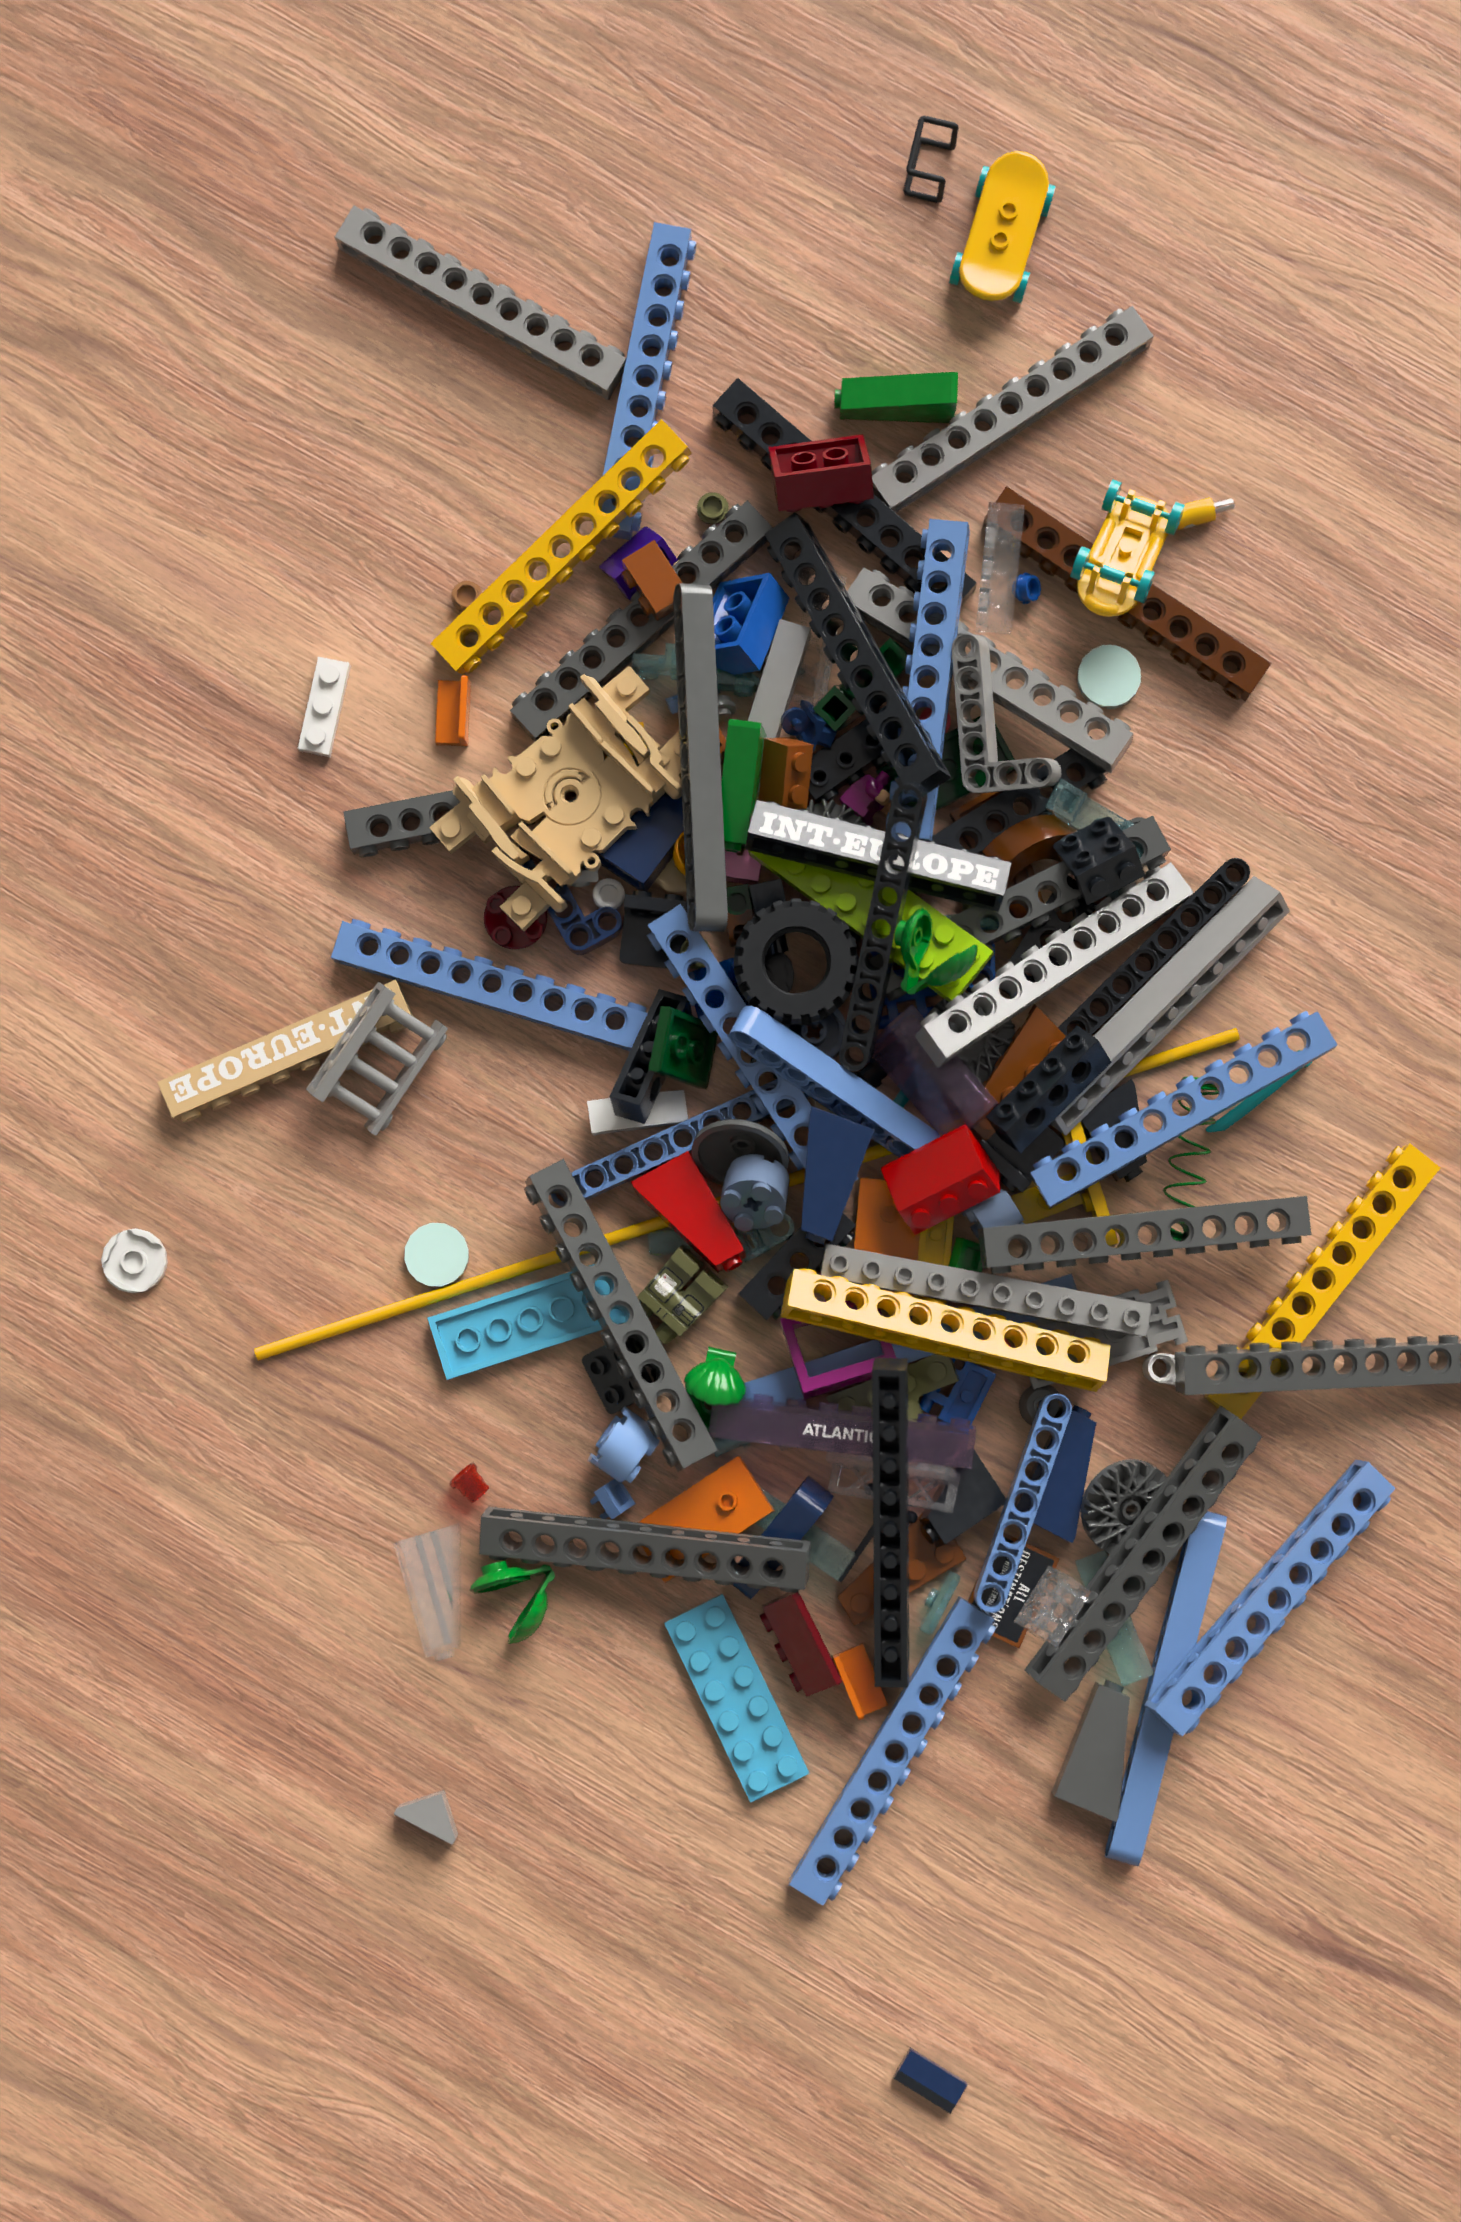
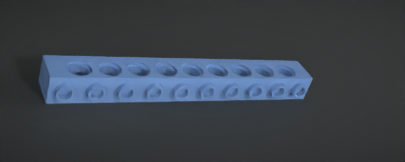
M654 222L603 475L631 449L625 442L631 437L641 439L658 423L656 421L657 411H663L666 391H662L663 381L670 379L672 361H668L669 351L676 349L678 331H674L675 322L682 319L684 301H680L682 290H688L690 271H686L688 260H694L696 241H692L691 229ZM670 257L678 261L674 266H666L662 262ZM662 287L672 290L668 296H659L656 291ZM656 317L666 320L665 324L659 327L650 324V321ZM649 347H655L660 350L659 354L654 357L645 355L644 351ZM643 377H649L654 380L653 384L649 387L640 386L638 381ZM637 407H643L648 411L643 417H635L631 414ZM652 455L648 461V466L651 468L653 464L654 455ZM630 477L625 483V489L629 491L635 490L640 484V477ZM607 499L602 505V511L604 513L614 511L616 507L613 505V502L616 499ZM638 512L630 518L626 516L618 524L620 529L613 537L630 540L633 531L639 532L642 513Z
M929 519L928 529H923L921 548L926 549L925 560H919L917 580H922L921 592H915L913 611H918L917 623H911L909 642L914 643L913 655H907L905 672L910 674L909 686H903V692L915 713L921 707H928L932 710L930 717L920 720L942 759L953 674L952 643L958 634L970 529L968 522ZM945 550L951 553V557L945 562H939L934 559L935 555L940 551ZM936 582H944L948 585L942 593H934L930 589ZM933 613H940L944 616L943 620L937 625H931L926 622L927 618ZM935 644L940 647L936 655L929 657L923 654V650L927 645ZM924 676H933L936 679L935 684L930 688H922L919 686V681ZM902 728L898 729V737L901 734ZM916 754L909 758L908 766L915 762ZM896 781L891 782L890 800H892L895 790L899 787ZM939 786L927 794L919 836L921 841H932ZM903 792L902 799L905 804L918 802L917 797L909 792L907 794ZM889 812L887 814L886 826L888 822ZM898 822L896 825V833L910 837L911 829L907 823Z
M679 904L648 924L652 932L647 934V937L656 951L663 948L669 957V960L664 963L674 979L681 976L687 985L682 991L693 1006L698 1003L705 1014L700 1016V1019L709 1033L716 1030L722 1039V1042L717 1045L727 1061L734 1058L740 1067L735 1073L744 1087L747 1088L751 1085L758 1096L753 1101L762 1115L769 1112L775 1121V1124L770 1126L773 1132L782 1141H788L793 1149L789 1153V1157L797 1169L800 1170L803 1167L806 1169L807 1145L801 1146L797 1144L794 1140V1132L799 1127L809 1128V1116L812 1106L800 1089L758 1060L754 1063H746L742 1060V1049L731 1042L729 1035L723 1030V1025L729 1018H738L746 1004L699 931H690L687 913L682 905ZM677 936L686 937L689 941L688 949L680 954L673 952L670 947L673 938ZM695 963H701L707 969L706 976L700 981H694L688 976L690 966ZM713 990L720 991L724 995V1003L719 1008H710L706 1004V996ZM765 1072L775 1074L778 1079L777 1086L771 1091L763 1090L758 1083L759 1077ZM788 1099L794 1103L796 1110L792 1117L782 1118L777 1114L776 1106L781 1100Z
M352 919L351 923L342 921L331 955L334 962L397 980L627 1051H631L648 1014L646 1013V1007L636 1003L628 1002L627 1007L615 1003L616 998L606 994L598 993L597 997L584 994V988L573 984H567L566 988L553 985L555 980L538 974H536L535 979L523 976L524 970L506 965L504 970L493 967V961L475 956L474 960L462 957L463 952L450 947H444L443 951L431 948L432 943L424 939L414 937L412 942L400 938L401 933L387 928H383L382 933L370 929L371 924L357 919ZM370 940L377 941L378 950L376 953L369 956L364 955L362 952L363 945ZM403 949L409 952V958L406 963L402 965L393 963V955L396 951ZM429 959H437L440 962L438 971L433 974H427L423 971L424 963ZM460 968H467L471 972L469 980L465 983L454 981V974ZM491 977H497L501 980L500 989L494 993L487 992L484 989L485 982ZM523 986L531 988L532 996L528 1001L519 1002L515 999V992L518 988ZM551 996H559L563 999V1005L557 1011H549L545 1007L547 999ZM589 1005L594 1009V1014L589 1020L582 1021L576 1017V1011L580 1006ZM613 1014H619L625 1019L623 1027L618 1030H612L607 1026V1020Z
M1307 1011L1302 1012L1290 1020L1292 1026L1280 1031L1279 1027L1270 1030L1261 1036L1263 1042L1253 1048L1250 1043L1240 1047L1233 1052L1235 1058L1226 1063H1223L1221 1059L1204 1068L1206 1074L1195 1080L1193 1075L1183 1079L1175 1085L1178 1090L1166 1096L1164 1091L1148 1099L1147 1103L1149 1106L1138 1112L1134 1107L1118 1117L1121 1121L1118 1124L1109 1128L1106 1123L1090 1132L1092 1138L1080 1144L1079 1140H1075L1063 1147L1061 1150L1064 1154L1054 1160L1047 1156L1033 1164L1035 1170L1030 1172V1177L1048 1208H1053L1334 1050L1337 1043L1318 1011L1311 1015ZM1293 1035L1299 1036L1304 1042V1049L1298 1052L1292 1051L1287 1045V1038ZM1261 1052L1272 1053L1276 1060L1275 1065L1270 1068L1263 1067L1258 1061V1055ZM1233 1068L1243 1069L1247 1074V1081L1242 1084L1234 1083L1229 1076L1230 1070ZM1205 1084L1215 1085L1219 1092L1218 1097L1214 1100L1205 1099L1201 1094V1087ZM1176 1100L1186 1101L1190 1106V1113L1186 1116L1176 1115L1172 1110V1103ZM1148 1116H1156L1160 1119L1162 1127L1157 1132H1149L1145 1129L1143 1120ZM1119 1132L1129 1133L1133 1138L1132 1146L1126 1149L1118 1147L1115 1143V1135ZM1091 1148H1099L1103 1151L1105 1159L1101 1164H1091L1086 1158V1152ZM1062 1164L1072 1165L1076 1170V1176L1070 1181L1062 1180L1057 1174L1059 1166Z
M1355 1460L1154 1692L1144 1706L1172 1732L1182 1737L1185 1733L1192 1732L1199 1724V1717L1207 1708L1213 1707L1220 1700L1221 1691L1228 1683L1231 1684L1240 1677L1245 1663L1262 1651L1264 1647L1263 1642L1270 1634H1274L1282 1628L1285 1623L1284 1618L1292 1609L1298 1608L1305 1601L1306 1592L1313 1584H1318L1325 1578L1330 1564L1334 1560L1340 1559L1349 1548L1348 1543L1355 1535H1360L1367 1529L1370 1524L1369 1519L1376 1511L1382 1510L1389 1503L1390 1495L1396 1488L1369 1462ZM1359 1492L1361 1503L1355 1508L1353 1506V1498ZM1336 1517H1338L1340 1520V1527L1338 1531L1334 1533L1332 1530V1522ZM1317 1541L1319 1552L1315 1557H1312L1310 1552L1311 1546ZM1296 1566L1298 1568V1576L1291 1582L1289 1573ZM1275 1590L1277 1601L1273 1606H1269L1268 1597ZM1254 1615L1256 1625L1251 1631H1248L1246 1626L1247 1620ZM1233 1640L1235 1644L1234 1651L1231 1655L1227 1656L1225 1647L1229 1641ZM1209 1665H1212L1213 1675L1209 1680L1205 1681L1203 1676L1204 1670ZM1191 1690L1192 1699L1189 1704L1183 1706L1182 1696L1186 1691Z
M958 1596L910 1676L908 1688H903L789 1878L790 1886L824 1906L827 1899L834 1900L842 1886V1883L838 1880L844 1870L850 1872L859 1858V1854L856 1853L862 1841L867 1844L874 1834L877 1826L873 1822L879 1813L884 1815L894 1799L890 1794L895 1785L902 1786L911 1771L907 1765L913 1755L918 1758L926 1747L928 1741L924 1737L929 1728L936 1729L945 1714L941 1708L947 1698L953 1701L959 1692L962 1684L958 1680L964 1670L970 1672L979 1657L975 1652L980 1643L987 1644L992 1637L996 1627L992 1625L995 1619L991 1615ZM960 1629H966L971 1632V1641L966 1646H958L953 1641L954 1634ZM950 1658L954 1661L955 1667L951 1673L944 1675L936 1670V1665L940 1659ZM926 1686H932L938 1691L937 1698L931 1703H925L919 1698L920 1691ZM908 1715H916L920 1718L921 1724L917 1730L907 1731L902 1726L903 1719ZM892 1743L900 1744L904 1748L903 1755L895 1760L885 1755L887 1746ZM874 1772H881L887 1777L886 1783L880 1788H874L868 1783L869 1776ZM859 1800L867 1802L870 1806L868 1813L864 1816L854 1815L851 1811V1806L854 1802ZM846 1829L850 1831L853 1835L852 1840L845 1845L838 1844L834 1840V1835L838 1830ZM822 1858H830L835 1862L836 1866L830 1873H822L817 1868L818 1861Z

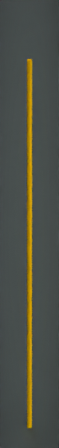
M1234 1028L1145 1057L1125 1077L1240 1040L1238 1030ZM961 1117L931 1128L944 1135L964 1124L968 1128L972 1127ZM879 1144L867 1148L862 1163L893 1153ZM805 1169L789 1174V1187L805 1182ZM720 1196V1197H717V1198H715V1199H716L717 1203L719 1204V1206H720V1208H721V1204H720L721 1196ZM658 1216L606 1233L604 1236L611 1246L669 1226ZM554 1250L255 1348V1355L258 1361L559 1263L561 1260ZM582 1251V1252H580L579 1256L584 1255V1254H587V1253H590V1252H588V1251Z

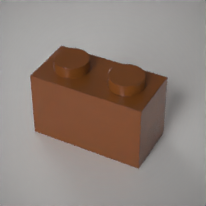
M653 540L622 559L624 571L620 574L629 589L635 587L641 597L637 600L645 614L648 616L652 613L656 621H659L674 611V589L676 584L682 583L656 541Z
M791 737L764 738L759 801L775 802L780 806L791 809H807L813 754L812 744Z

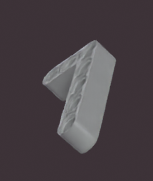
M960 634L952 643V659L961 774L964 787L972 793H992L1054 786L1061 778L1062 771L1058 762L1052 758L998 761L989 645L986 639L980 635ZM970 640H973L976 645V651L971 657H968L965 652V646ZM972 673H976L979 679L978 685L972 690L968 686V678ZM975 705H978L981 710V716L977 722H974L970 716L971 709ZM978 737L981 738L984 744L983 750L979 755L973 750V743ZM1041 764H1045L1049 770V775L1044 781H1041L1037 775ZM1010 767H1014L1017 771V779L1013 784H1010L1006 778V773ZM979 770H982L986 775V782L982 787H979L975 780Z

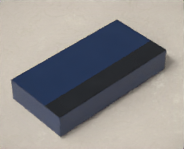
M909 2048L893 2076L896 2081L950 2114L968 2085L961 2078L912 2048Z

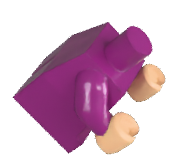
M881 771L875 779L867 774L851 784L839 800L841 804L846 805L847 809L852 808L854 814L858 817L860 816L865 825L870 826L874 822L872 817L875 812H881L886 818L888 812H890L891 803L888 802L890 800V793L886 791L885 786L889 783L891 777L884 771Z

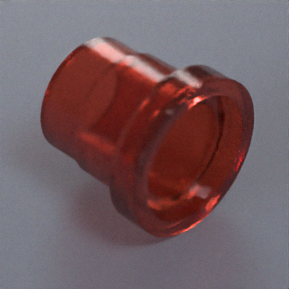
M474 1462L463 1468L449 1482V1485L453 1489L457 1488L470 1503L478 1500L490 1488L476 1471L478 1467Z

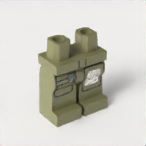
M684 1245L674 1252L661 1270L637 1296L648 1319L655 1313L663 1320L655 1332L659 1340L664 1344L670 1342L677 1335L681 1336L729 1287L707 1267L684 1291L682 1288L704 1265Z

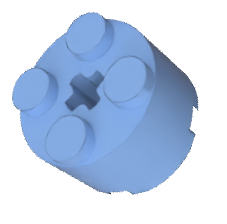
M623 1407L621 1409L624 1415L621 1419L617 1415L614 1417L595 1445L600 1448L597 1451V1456L591 1453L588 1461L618 1482L622 1483L626 1480L631 1483L641 1469L639 1461L644 1454L650 1456L660 1440L652 1435L646 1420L627 1407Z

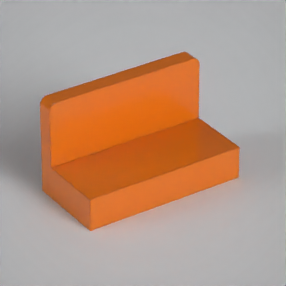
M461 676V681L438 680L436 745L468 746L471 683L468 676Z
M863 1643L832 1655L858 1720L865 1718L864 1715L888 1706L881 1687H875L874 1669Z

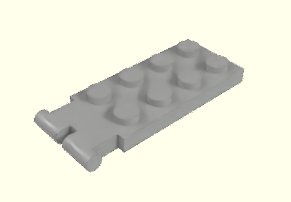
M1169 1280L1156 1283L1158 1289L1140 1295L1139 1290L1135 1289L1113 1296L1151 1304L1146 1337L1042 1318L1031 1322L1036 1324L1038 1328L1050 1331L1055 1329L1064 1330L1071 1336L1079 1338L1094 1337L1099 1339L1101 1343L1111 1345L1108 1366L1158 1351L1156 1345L1173 1339L1175 1345L1188 1342L1180 1314L1168 1318L1166 1310L1177 1307ZM1036 1346L1040 1354L1047 1356L1046 1351L1042 1347ZM1067 1353L1068 1358L1072 1362L1078 1363L1074 1355ZM1029 1376L1033 1389L1055 1383Z

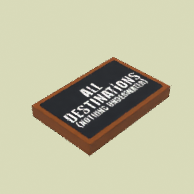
M1003 1532L1006 1542L1013 1543L1018 1540ZM1026 1543L1006 1603L997 1612H986L995 1619L992 1623L996 1627L992 1635L993 1637L1020 1648L1060 1558ZM998 1556L994 1559L992 1563L993 1571L996 1574H1003L1008 1570L1009 1560L1006 1556ZM976 1581L973 1590L968 1598V1602L978 1607L974 1600V1590L977 1584ZM986 1588L982 1592L981 1599L983 1604L990 1606L996 1603L998 1591L995 1588Z

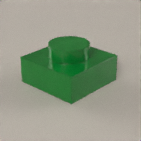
M956 1237L948 1266L982 1272L979 1243Z

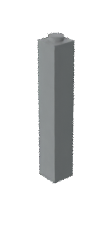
M783 619L779 620L748 721L762 723L766 738L780 737L782 730L781 716L789 708L812 635L811 628Z

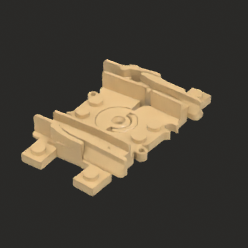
M630 666L603 687L592 677L585 674L580 676L582 684L597 700L595 703L596 708L594 709L585 697L575 705L571 703L568 706L571 713L567 716L564 726L559 719L553 718L549 720L547 730L551 736L540 737L517 757H507L512 764V770L508 774H501L497 768H493L492 777L488 779L485 774L482 775V780L475 786L467 779L455 777L453 780L456 786L453 788V794L460 803L429 827L450 854L454 853L475 835L485 845L494 840L498 848L495 847L492 850L495 858L522 884L500 908L523 931L550 906L556 912H562L568 907L566 902L547 884L552 878L560 886L565 884L571 886L582 875L583 865L589 871H597L601 866V861L596 853H605L627 830L637 829L636 824L631 821V816L634 812L642 811L649 817L650 807L665 792L672 799H679L682 796V784L679 777L681 776L679 731L661 748L640 723L627 713L651 693L650 689ZM627 747L630 749V751H631V752L633 753V755L635 756V758H636V760H637V762H638V764H639L638 767H637V765H636V763H635V761H634V759H633L631 753H630L629 750L627 749ZM569 791L577 794L573 802L565 800V795ZM542 816H546L532 831L523 823L532 824ZM519 823V828L510 836L513 840L512 842L505 834V831ZM519 846L532 856L542 860L533 870L521 866L529 861L530 858L518 848ZM591 860H595L593 865L589 864Z

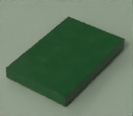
M661 1006L648 1070L692 1087L707 1090L718 1033L716 1030L709 1033L699 1018L672 1007Z

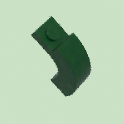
M889 638L879 649L897 679L905 671L908 653L893 638ZM872 676L867 678L864 687H867L871 683ZM843 684L834 685L813 708L834 731L844 729L861 716L852 703L851 699L854 698L851 689H846Z

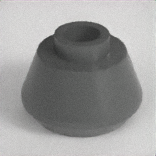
M1047 1385L1033 1389L1030 1386L1022 1393L1019 1400V1411L1022 1418L1029 1425L1032 1426L1038 1409V1401L1040 1403L1042 1398L1049 1394H1060L1054 1387ZM1052 1399L1048 1403L1049 1408L1047 1412L1051 1417L1057 1418L1063 1412V1404L1058 1399Z

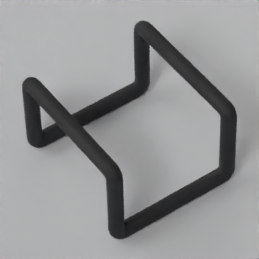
M921 116L919 118L906 168L905 195L935 203L942 202L945 178L917 171L915 167L921 144L947 150L955 149L959 130L957 123L929 116ZM924 122L951 128L950 143L921 137ZM913 176L939 182L937 196L910 190Z

